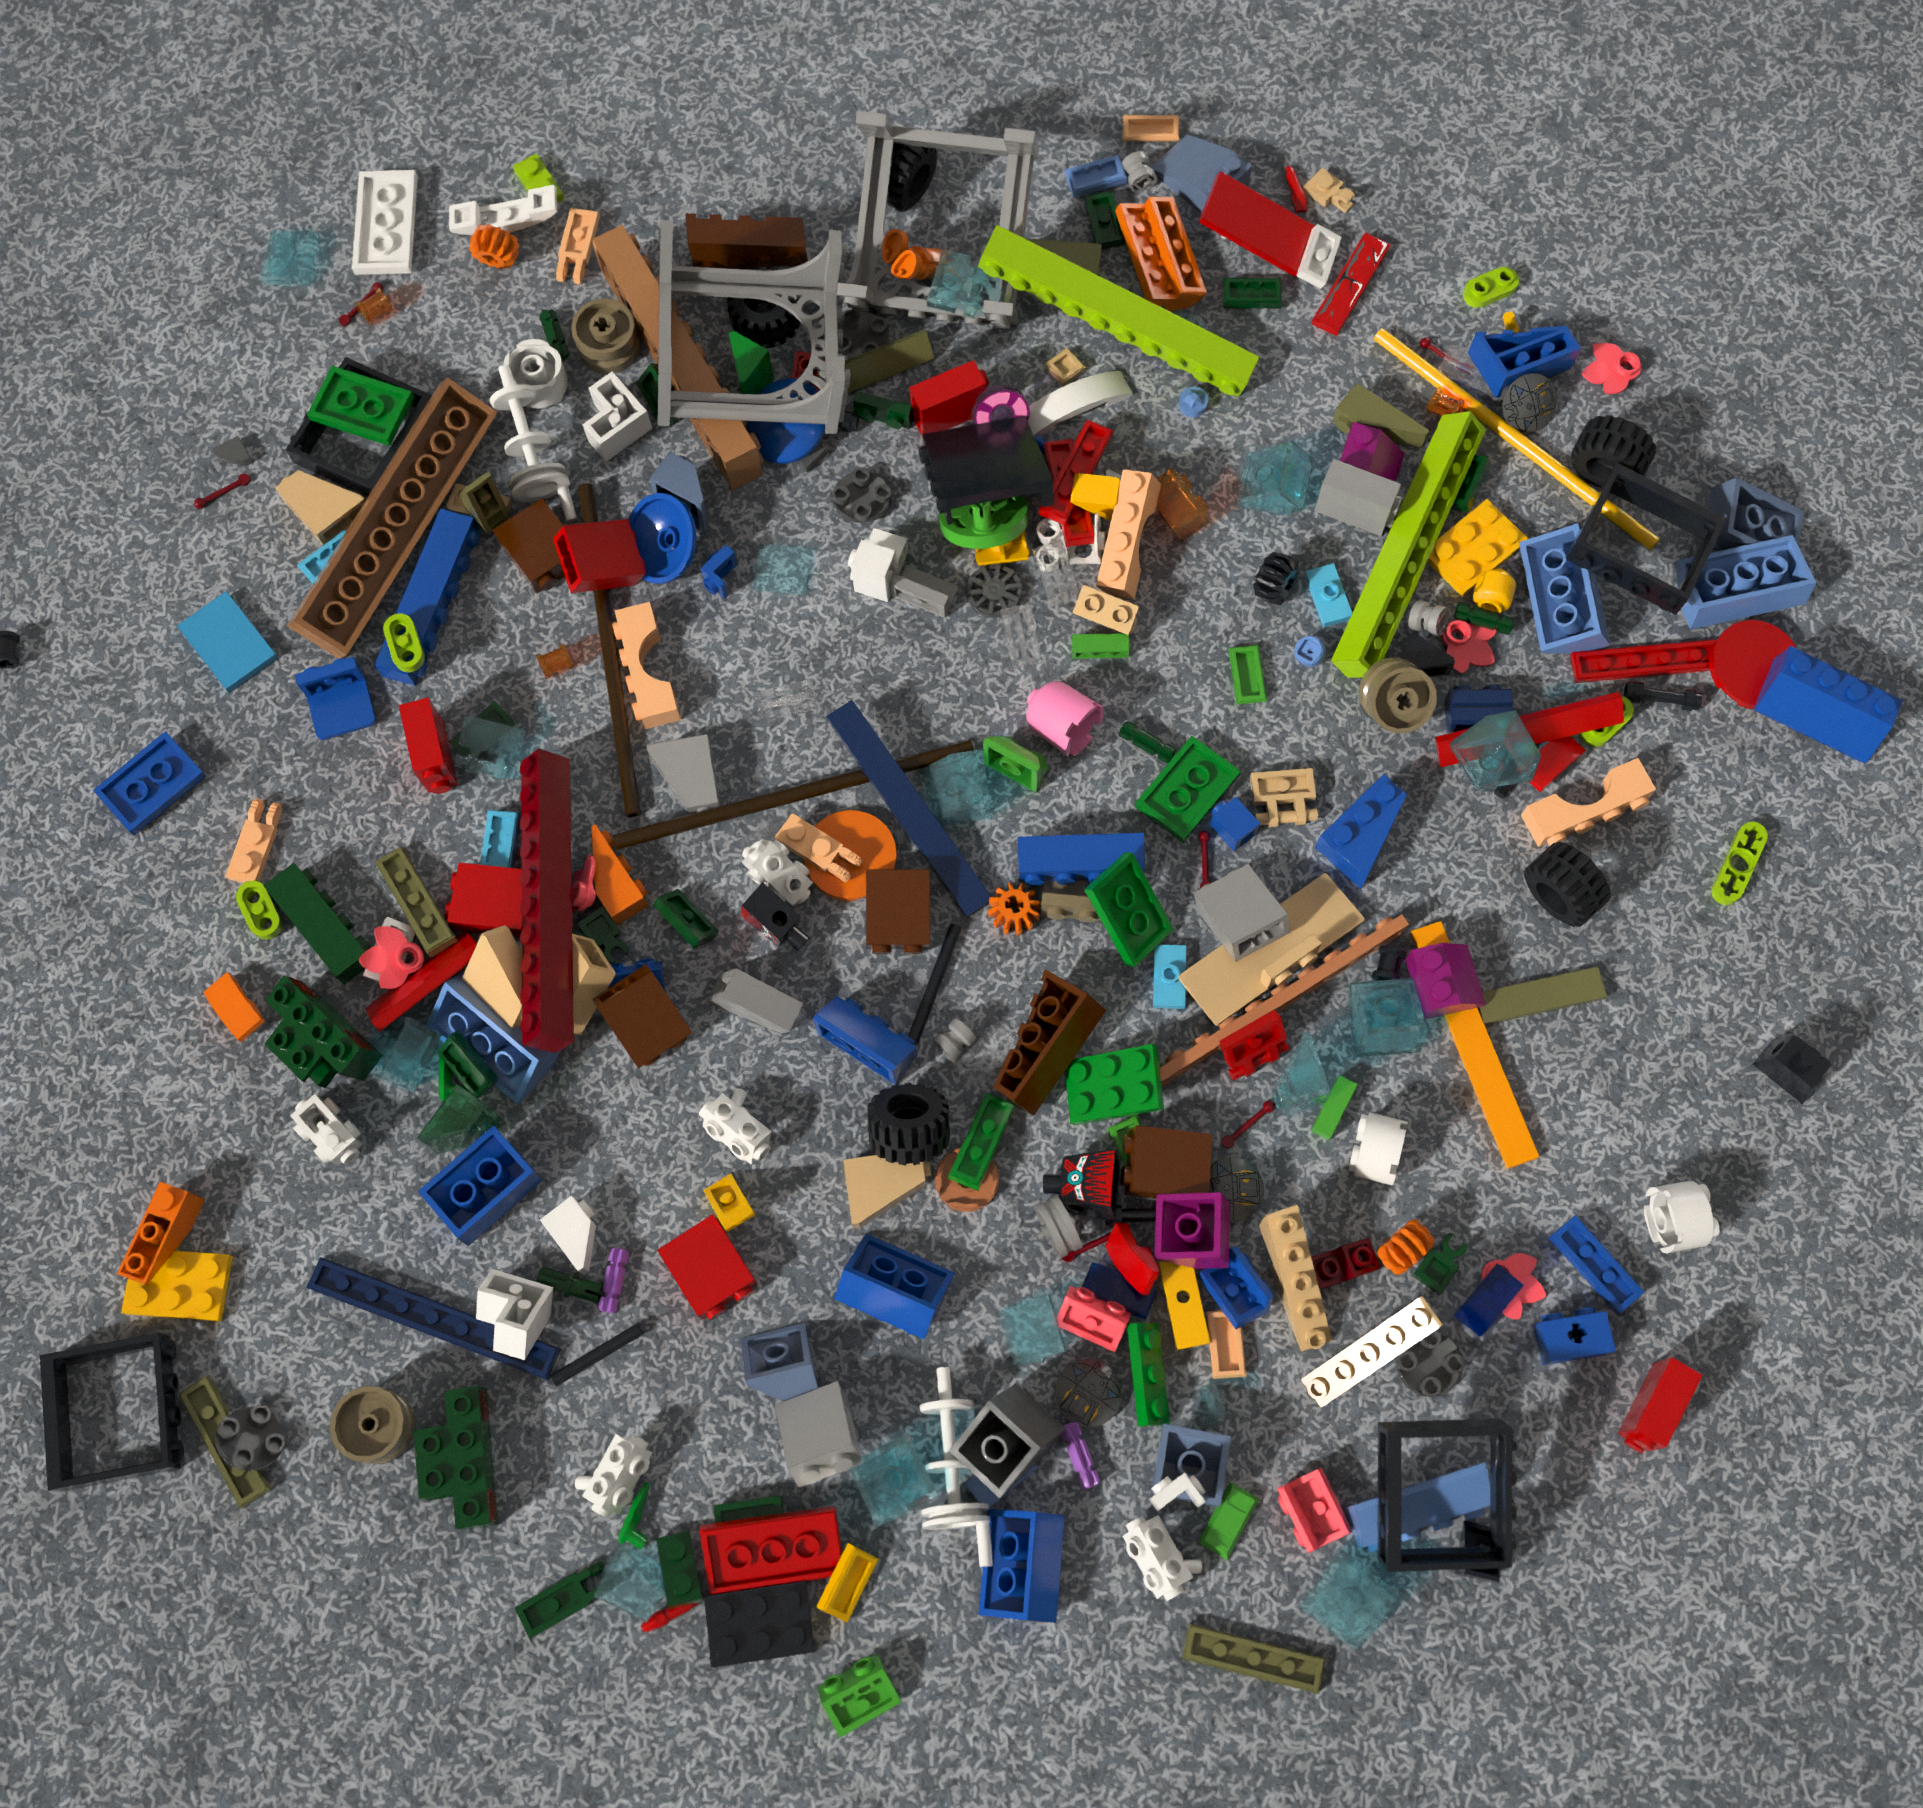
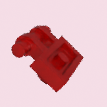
M1275 1010L1219 1041L1225 1061L1230 1067L1228 1073L1233 1081L1244 1075L1245 1077L1251 1076L1255 1073L1256 1068L1268 1061L1270 1063L1277 1061L1282 1053L1289 1050L1285 1041L1287 1036L1281 1017Z

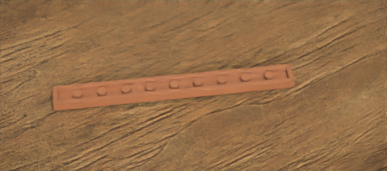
M1402 914L1395 919H1392L1391 916L1383 919L1375 926L1376 931L1368 936L1365 933L1358 935L1349 942L1351 947L1341 952L1337 949L1323 959L1324 964L1316 969L1313 965L1306 968L1297 975L1299 980L1293 984L1288 985L1286 982L1276 987L1271 992L1272 997L1264 1002L1261 999L1254 1001L1245 1008L1247 1013L1236 1019L1233 1015L1219 1024L1220 1030L1211 1036L1206 1032L1192 1042L1193 1047L1183 1053L1179 1049L1165 1059L1167 1063L1160 1067L1162 1087L1221 1050L1219 1043L1221 1039L1272 1010L1279 1013L1372 954L1381 945H1386L1402 935L1409 926L1407 920Z

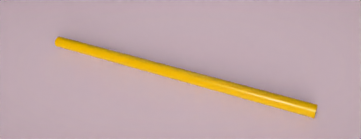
M1381 328L1374 337L1377 343L1466 411H1471L1479 421L1589 505H1593L1599 493L1597 490L1517 429L1508 425L1500 416L1387 330ZM1609 499L1606 500L1600 513L1651 551L1660 538Z

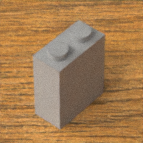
M1333 459L1322 483L1315 511L1381 536L1385 526L1388 528L1392 527L1403 498L1398 496L1401 484Z
M1249 864L1232 870L1226 876L1211 884H1206L1200 890L1194 892L1197 911L1235 962L1290 933L1288 914Z
M838 1381L775 1404L787 1469L798 1487L813 1484L818 1480L839 1472H845L852 1467L863 1464L850 1403Z

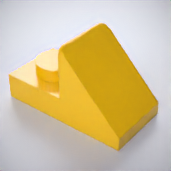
M1077 473L1074 476L1070 502L1093 514L1099 512L1100 517L1111 522L1114 506L1117 503L1120 479L1110 476Z
M731 1173L703 1190L719 1221L728 1232L755 1216L753 1209Z

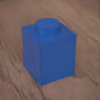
M1236 796L1229 802L1223 800L1211 812L1213 815L1210 826L1233 851H1236L1258 833L1261 823Z

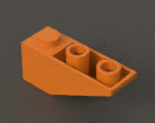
M596 824L591 826L593 857L596 862L594 874L595 891L613 921L619 925L648 906L644 899L648 892L639 879L633 881L629 876L628 872L632 868L623 854L617 857L611 849L615 846V843L607 830L601 833Z
M159 1182L117 1274L148 1285L191 1231L205 1199L188 1191Z

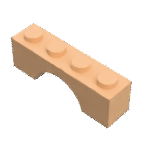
M1124 469L1122 472L1117 503L1114 506L1096 583L1100 590L1116 597L1135 599L1141 573L1139 564L1140 538L1147 518L1155 513L1161 487L1160 482L1152 473Z
M646 602L615 610L617 622L612 623L616 639H622L624 648L619 649V654L623 667H629L630 675L625 676L629 693H635L637 702L632 703L636 721L642 720L645 729L681 720L671 683L654 679L644 671L643 665L647 652L654 644L661 640L651 603Z
M1639 758L1615 767L1608 772L1603 779V797L1596 803L1574 805L1566 802L1557 794H1553L1527 805L1521 816L1537 846L1541 847L1545 844L1551 846L1556 842H1564L1568 834L1575 831L1578 835L1584 834L1595 827L1594 823L1600 820L1609 823L1619 818L1623 810L1631 807L1633 811H1636L1650 803L1649 798L1656 791V788Z

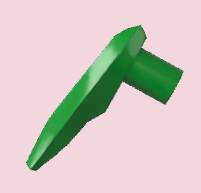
M439 1056L438 1089L441 1101H447L448 1096L464 1099L466 1087L451 1084L452 1072Z
M648 1482L644 1483L630 1507L618 1535L620 1545L628 1541L641 1550L648 1540L646 1536L635 1529L642 1517V1509L647 1499L650 1486Z

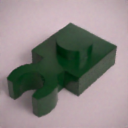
M604 906L577 923L587 938L594 939L599 948L604 946L605 957L610 964L616 963L611 956V952L614 949H621L626 956L629 954L627 945L615 939V937L621 934V930Z
M1448 1233L1441 1239V1251L1438 1252L1434 1248L1430 1249L1412 1274L1415 1279L1438 1295L1443 1293L1460 1268L1452 1262L1453 1259L1462 1256L1468 1247L1466 1243H1463L1457 1251L1452 1250L1449 1247V1240L1453 1236L1452 1233Z

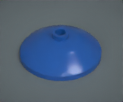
M785 378L777 380L764 387L758 394H768L790 386L797 379ZM810 383L803 385L804 390L810 395L819 392ZM792 393L790 398L797 397L798 393ZM746 421L747 426H745L749 434L753 432L761 446L759 452L762 458L775 464H789L805 458L818 446L825 433V424Z
M665 493L651 494L643 498L635 506L628 520L631 529L635 532L640 556L645 562L646 574L642 579L650 583L666 584L678 579L689 567L696 549V526L689 508L678 497Z

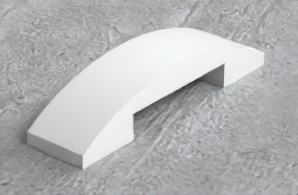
M555 185L530 189L528 190L527 198L482 207L476 201L450 205L449 230L451 233L472 235L479 225L487 226V224H491L493 227L500 226L502 230L509 232L537 225L557 213V188Z
M1120 371L1092 375L1065 385L1028 406L1029 416L1027 421L1034 437L1037 435L1042 436L1055 430V424L1104 403L1108 407L1133 396V393Z

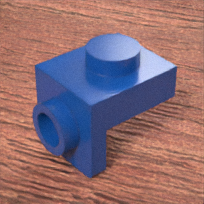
M727 545L720 551H714L707 559V563L701 567L704 578L702 583L705 588L713 595L719 593L724 599L729 593L726 583L722 579L738 565L735 552Z

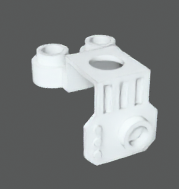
M1099 512L1095 513L1094 544H1089L1092 547V553L1085 558L1075 554L1076 546H1065L1062 529L1058 522L1049 518L1041 520L1037 525L1036 531L1038 539L1045 545L1040 547L1035 555L1039 569L1045 572L1054 571L1058 568L1060 561H1065V564H1101V550L1105 549V532H1101L1100 529L1102 525ZM1048 531L1055 533L1053 536L1050 537L1044 536L1045 533ZM1047 558H1051L1054 560L1052 563L1049 564L1043 563V561Z

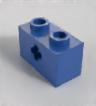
M1594 1307L1575 1310V1316L1563 1318L1561 1312L1541 1316L1542 1322L1533 1325L1542 1365L1603 1356L1616 1352L1607 1312L1595 1313ZM1571 1330L1572 1332L1578 1331L1579 1338L1576 1340L1574 1338L1569 1339L1567 1332Z

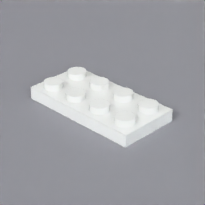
M415 170L359 171L352 269L355 275L411 273L418 179Z

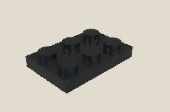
M807 1581L704 1596L711 1668L815 1652Z

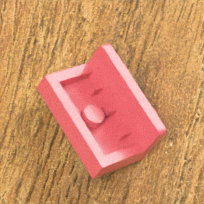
M1070 1286L1054 1325L1115 1352L1132 1313L1127 1312L1125 1307L1117 1302H1105L1095 1297V1294L1086 1288Z
M1322 1467L1278 1488L1280 1506L1287 1515H1290L1295 1525V1537L1302 1547L1305 1546L1308 1553L1353 1532Z

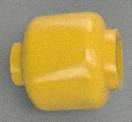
M1496 568L1485 571L1477 579L1473 601L1477 607L1499 614L1505 612L1512 605L1516 591V582L1503 569Z

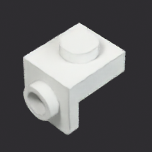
M1183 1473L1174 1481H1171L1167 1476L1151 1488L1155 1495L1149 1499L1158 1511L1182 1492L1186 1491L1194 1504L1200 1507L1205 1503L1202 1495L1206 1492L1194 1475L1188 1478Z

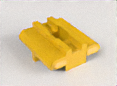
M1025 530L1017 538L1006 544L986 549H975V559L978 566L1028 560L1029 550L1026 546Z

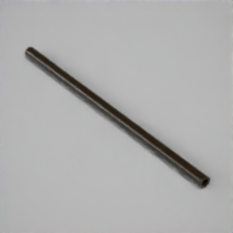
M590 483L581 484L578 486L583 523L598 522L593 485ZM608 589L595 590L593 594L625 815L628 818L641 815L616 640L612 625Z
M971 740L899 758L895 761L902 771L906 773L974 755V749ZM862 769L614 834L613 839L616 850L862 785L869 783L870 780Z

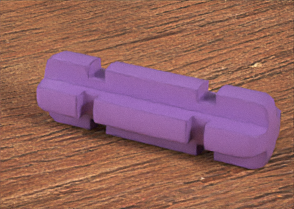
M612 1248L610 1250L608 1261L611 1263L606 1268L602 1288L604 1297H601L599 1302V1310L602 1312L616 1313L618 1310L619 1300L617 1296L621 1295L626 1270L623 1266L627 1265L629 1256L628 1251L625 1249Z
M1071 1422L1064 1425L1063 1427L1066 1430L1062 1437L1064 1441L1068 1442L1066 1448L1075 1472L1079 1471L1080 1476L1078 1480L1081 1488L1086 1490L1100 1484V1479L1097 1471L1092 1469L1094 1463L1085 1439L1081 1440L1080 1435L1082 1431L1079 1424Z

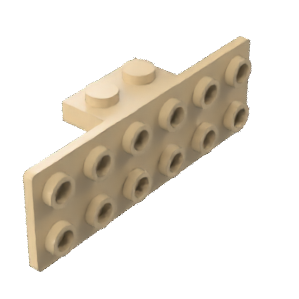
M1327 873L1322 874L1280 904L1288 914L1289 934L1236 962L1225 947L1221 945L1179 975V981L1214 1025L1218 1026L1276 984L1281 986L1293 976L1294 971L1300 967L1305 969L1317 960L1318 954L1364 922L1362 914Z

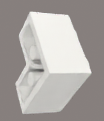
M610 372L589 387L594 405L600 412L582 425L589 443L607 462L649 432L652 426L647 410L613 372Z
M873 528L870 538L865 537L864 540H861L858 549L852 550L848 561V566L851 567L850 579L853 580L855 592L886 602L889 601L891 596L889 583L894 574H900L908 554L907 538Z
M490 1270L478 1289L476 1319L495 1325L493 1351L522 1360L526 1359L551 1317L553 1287L498 1270Z

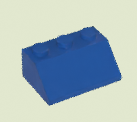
M836 996L815 1014L813 1022L818 1035L894 1085L899 1082L917 1056V1049L913 1046L915 1044L913 1039L902 1032L896 1035L887 1029L889 1026L887 1022L876 1015L870 1018L861 1012L862 1006L850 998L843 1000Z
M493 1125L417 1192L457 1239L469 1246L540 1184L543 1179Z
M866 1233L843 1269L834 1299L851 1308L871 1315L880 1321L900 1328L909 1334L925 1339L935 1321L955 1272Z
M989 1509L987 1516H990L993 1566L983 1567L979 1615L1056 1623L1065 1516L1031 1511Z

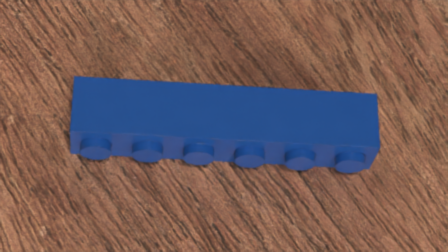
M440 508L396 614L408 615L414 622L425 655L424 663L414 672L399 670L392 660L385 638L374 664L382 677L415 686L418 678L424 676L427 668L426 659L428 654L436 648L438 642L437 632L440 625H444L448 619V606L451 599H455L458 595L459 579L462 573L467 572L470 565L469 555L472 548L477 547L480 541L481 532L473 517ZM400 630L397 635H403L406 630ZM408 656L405 661H411L414 658V656Z

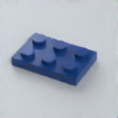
M165 731L93 791L126 829L135 836L203 780L206 775Z

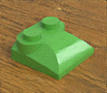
M986 737L983 741L984 765L1037 793L1043 783V777L1049 769L1045 763L1047 761L1046 758L1036 751H1030L1021 746L1011 737Z

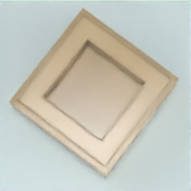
M1068 347L1045 363L1046 370L1062 387L1086 371V367Z

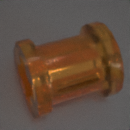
M380 288L376 289L375 294L363 302H355L356 308L368 325L373 324V320L383 313L394 311Z
M1438 387L1431 397L1426 411L1429 413L1433 411L1441 416L1460 413L1465 401L1462 399L1456 400L1444 394L1443 389Z
M564 643L560 644L558 649L547 654H536L546 679L551 678V674L567 667L569 669L575 668Z

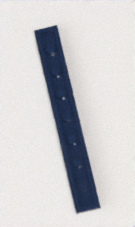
M853 700L827 715L826 719L966 918L989 904L991 895Z
M322 1257L319 1258L306 1287L545 1380L549 1379L561 1350L558 1347L536 1340L525 1360L493 1351L494 1324L478 1320L474 1315Z

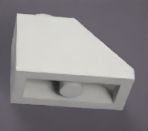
M571 1195L540 1219V1221L577 1271L585 1275L589 1272L596 1231V1225L591 1217L595 1213L584 1199L578 1202Z

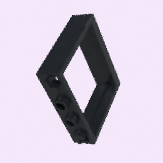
M345 357L338 368L409 390L414 396L411 406L415 407L370 480L366 481L309 455L327 425L311 421L307 413L296 434L291 436V441L285 450L294 464L368 497L432 395Z
M1616 463L1599 491L1565 559L1575 563L1578 567L1585 568L1602 577L1607 582L1614 583L1630 591L1633 595L1657 605L1662 610L1676 615L1689 599L1727 518ZM1618 477V478H1620V479H1622V480H1624V481L1621 482V481H1619V480H1617V479H1615V478ZM1610 493L1702 539L1679 588L1586 542Z
M154 1333L40 1355L48 1491L63 1492L181 1469L180 1460L184 1458V1446L182 1441L178 1440L177 1426L181 1425L182 1416L180 1408L175 1403V1393L179 1390V1380L177 1374L173 1373L172 1360L176 1358V1346L169 1335ZM153 1349L162 1460L73 1477L66 1366Z
M1502 1419L1378 1422V1561L1387 1572L1512 1568L1513 1548H1516V1540L1512 1534V1521H1515L1517 1514L1516 1505L1512 1499V1486H1515L1517 1481L1516 1469L1512 1464V1451L1516 1450L1517 1443L1513 1441L1511 1426ZM1491 1436L1490 1546L1401 1549L1402 1438Z

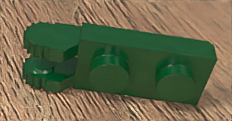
M603 1561L590 1566L580 1573L575 1572L515 1607V1611L529 1639L535 1638L593 1604V1600L615 1588L613 1581L610 1580L601 1583L597 1588L588 1593L583 1584V1581L600 1574L606 1568Z

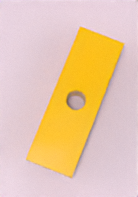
M1158 1261L1176 1349L1182 1350L1210 1344L1194 1268ZM1180 1292L1186 1293L1188 1295V1302L1180 1303L1177 1300V1294Z

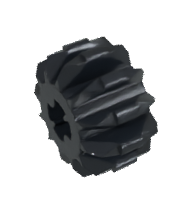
M1272 552L1264 559L1262 566L1259 567L1258 574L1255 576L1256 581L1253 585L1255 596L1267 603L1281 605L1289 598L1291 591L1294 590L1295 583L1298 581L1297 576L1300 572L1298 561L1286 554Z

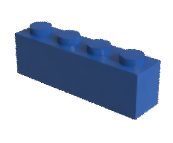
M1144 833L1018 837L1019 882H1025L1029 886L1042 885L1046 881H1057L1061 885L1074 884L1077 880H1088L1089 883H1092L1124 852H1133L1145 874Z

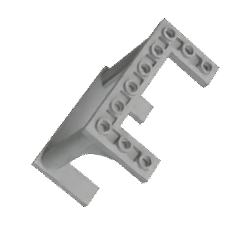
M857 111L856 125L867 140L856 248L850 277L846 283H838L836 295L855 311L868 312L869 307L879 308L880 314L897 316V311L908 312V317L925 319V314L937 315L936 320L942 322H953L954 318L965 319V324L982 326V321L991 322L993 327L1000 329H1010V324L1017 325L1019 313L1016 309L1018 290L1013 288L1009 282L999 277L992 279V281H996L994 288L989 281L985 280L987 274L983 270L964 284L951 288H930L917 284L910 279L897 278L896 286L892 290L882 292L879 289L880 280L884 276L892 274L891 267L893 264H887V268H883L877 273L876 267L880 268L879 259L883 260L882 244L885 237L884 226L894 144L1007 156L999 226L1024 238L1034 160H1038L1039 145L1035 131L1005 128L1004 139L897 127L892 125L887 114ZM977 284L984 286L989 292V300H984V304L978 303L972 296V288ZM903 286H908L912 290L909 296H907L906 292L896 296ZM931 292L937 293L935 300L929 298ZM958 293H965L971 305L966 304L962 299H959V302H957L955 296ZM943 296H945V298L947 299L948 302H943V301H942V300H943Z
M661 220L658 426H670V417L825 424V433L837 434L838 423L844 422V405H847V388L850 387V369H845L843 354H838V347H842L843 330L837 329V323L842 321V305L837 304V298L840 297L836 294L838 283H842L841 280L844 279V262L847 259V243H842L841 231L829 230L828 242L816 257L802 265L789 269L761 271L672 266L673 221ZM671 294L760 299L783 307L801 322L808 334L811 344V358L806 370L790 386L768 394L671 391ZM789 299H792V300H794V301H796L797 299H799V300L797 301V304H792V303L789 301ZM809 303H816L820 306L819 311L812 315L804 314L802 308ZM819 321V329L814 328L812 323ZM815 348H822V351H817ZM820 370L819 377L814 376L813 371ZM812 383L820 391L810 395L804 390L803 385ZM792 393H798L797 397L790 398Z

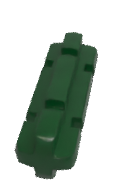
M544 309L539 318L544 327L543 330L547 341L552 348L558 351L562 362L566 361L570 353L565 344L560 324L556 322L558 321L556 313L553 309Z
M1464 602L1457 604L1454 612V618L1466 622L1467 619L1470 620V624L1492 631L1496 628L1498 629L1497 632L1509 635L1513 629L1514 618L1506 615L1499 617V613L1477 606L1473 609L1470 608V604Z
M1130 721L1122 725L1119 736L1127 741L1132 740V744L1151 755H1158L1157 758L1165 763H1169L1175 756L1176 748L1168 743L1162 744L1163 741L1143 729L1138 730V726Z

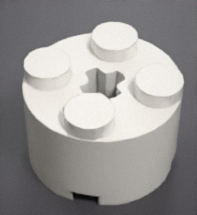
M529 339L517 344V348L511 354L508 352L505 356L503 365L510 366L515 385L526 384L535 388L536 397L526 407L539 409L560 403L567 390L568 377L558 351L552 348L549 343L539 339Z
M1371 1112L1368 1115L1362 1114L1356 1140L1362 1141L1361 1146L1354 1145L1349 1171L1355 1172L1354 1176L1393 1186L1408 1122Z
M1685 1181L1652 1187L1646 1192L1645 1197H1651L1650 1205L1644 1206V1217L1653 1242L1660 1241L1664 1247L1660 1249L1663 1253L1704 1247L1711 1242L1712 1237L1719 1235V1224L1712 1215L1709 1204L1710 1192L1705 1184L1698 1185L1694 1181Z

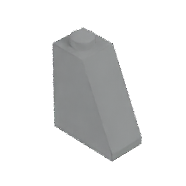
M707 734L646 745L651 761L689 814L721 806L712 749Z
M737 968L719 975L706 1001L781 1034L790 1032L791 1029L794 1030L802 1017V1013L799 1012L803 1005L802 1002Z

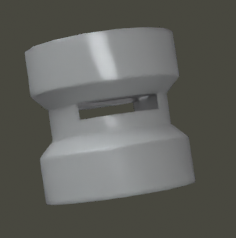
M1144 151L1133 152L1122 161L1124 171L1129 176L1128 183L1130 189L1133 192L1148 190L1157 182L1155 171L1153 168H1150L1151 161L1149 156Z
M1418 600L1412 606L1409 614V628L1419 632L1427 630L1429 634L1440 637L1444 634L1449 623V608L1441 605L1432 607L1428 602Z
M954 1018L948 1024L949 1032L939 1033L933 1039L935 1046L953 1063L962 1056L963 1046L972 1047L978 1041L973 1032L957 1018Z

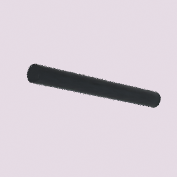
M950 924L908 1034L917 1044H919L962 929L956 924Z

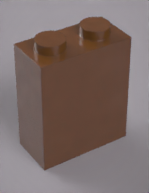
M543 498L493 529L499 544L536 594L542 590H550L559 579L565 576L553 541V537L563 525Z
M866 869V949H872L873 954H891V949H904V954H922L923 949H929V870Z
M647 964L592 999L638 1068L643 1065L649 1066L660 1058L662 1052L670 1047L676 1048L687 1040V1036L692 1033Z
M1140 1125L1134 1126L1128 1131V1134L1124 1135L1123 1153H1127L1126 1166L1122 1167L1120 1182L1122 1186H1125L1124 1195L1157 1199V1194L1209 1193L1212 1134Z

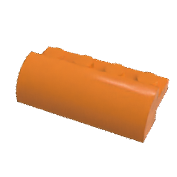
M1149 196L1144 204L1120 203L1115 212L1145 299L1158 306H1165V309L1170 312L1189 308L1200 301L1207 291L1174 197Z

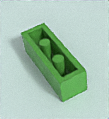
M1072 634V659L1129 657V635Z
M1341 1075L1338 1076L1311 1132L1327 1140L1332 1137L1358 1084Z

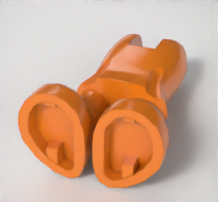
M892 229L883 239L882 257L886 264H893L891 273L894 277L905 280L932 278L939 281H951L957 278L959 274L958 266L954 261L950 260L948 251L938 248H923L916 245L909 248L908 236L903 230Z

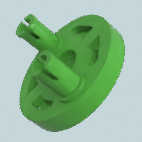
M1024 495L951 508L952 524L950 525L947 524L944 513L939 514L940 528L944 537L955 545L971 549H986L1006 544L1021 535L1029 522L1028 504Z

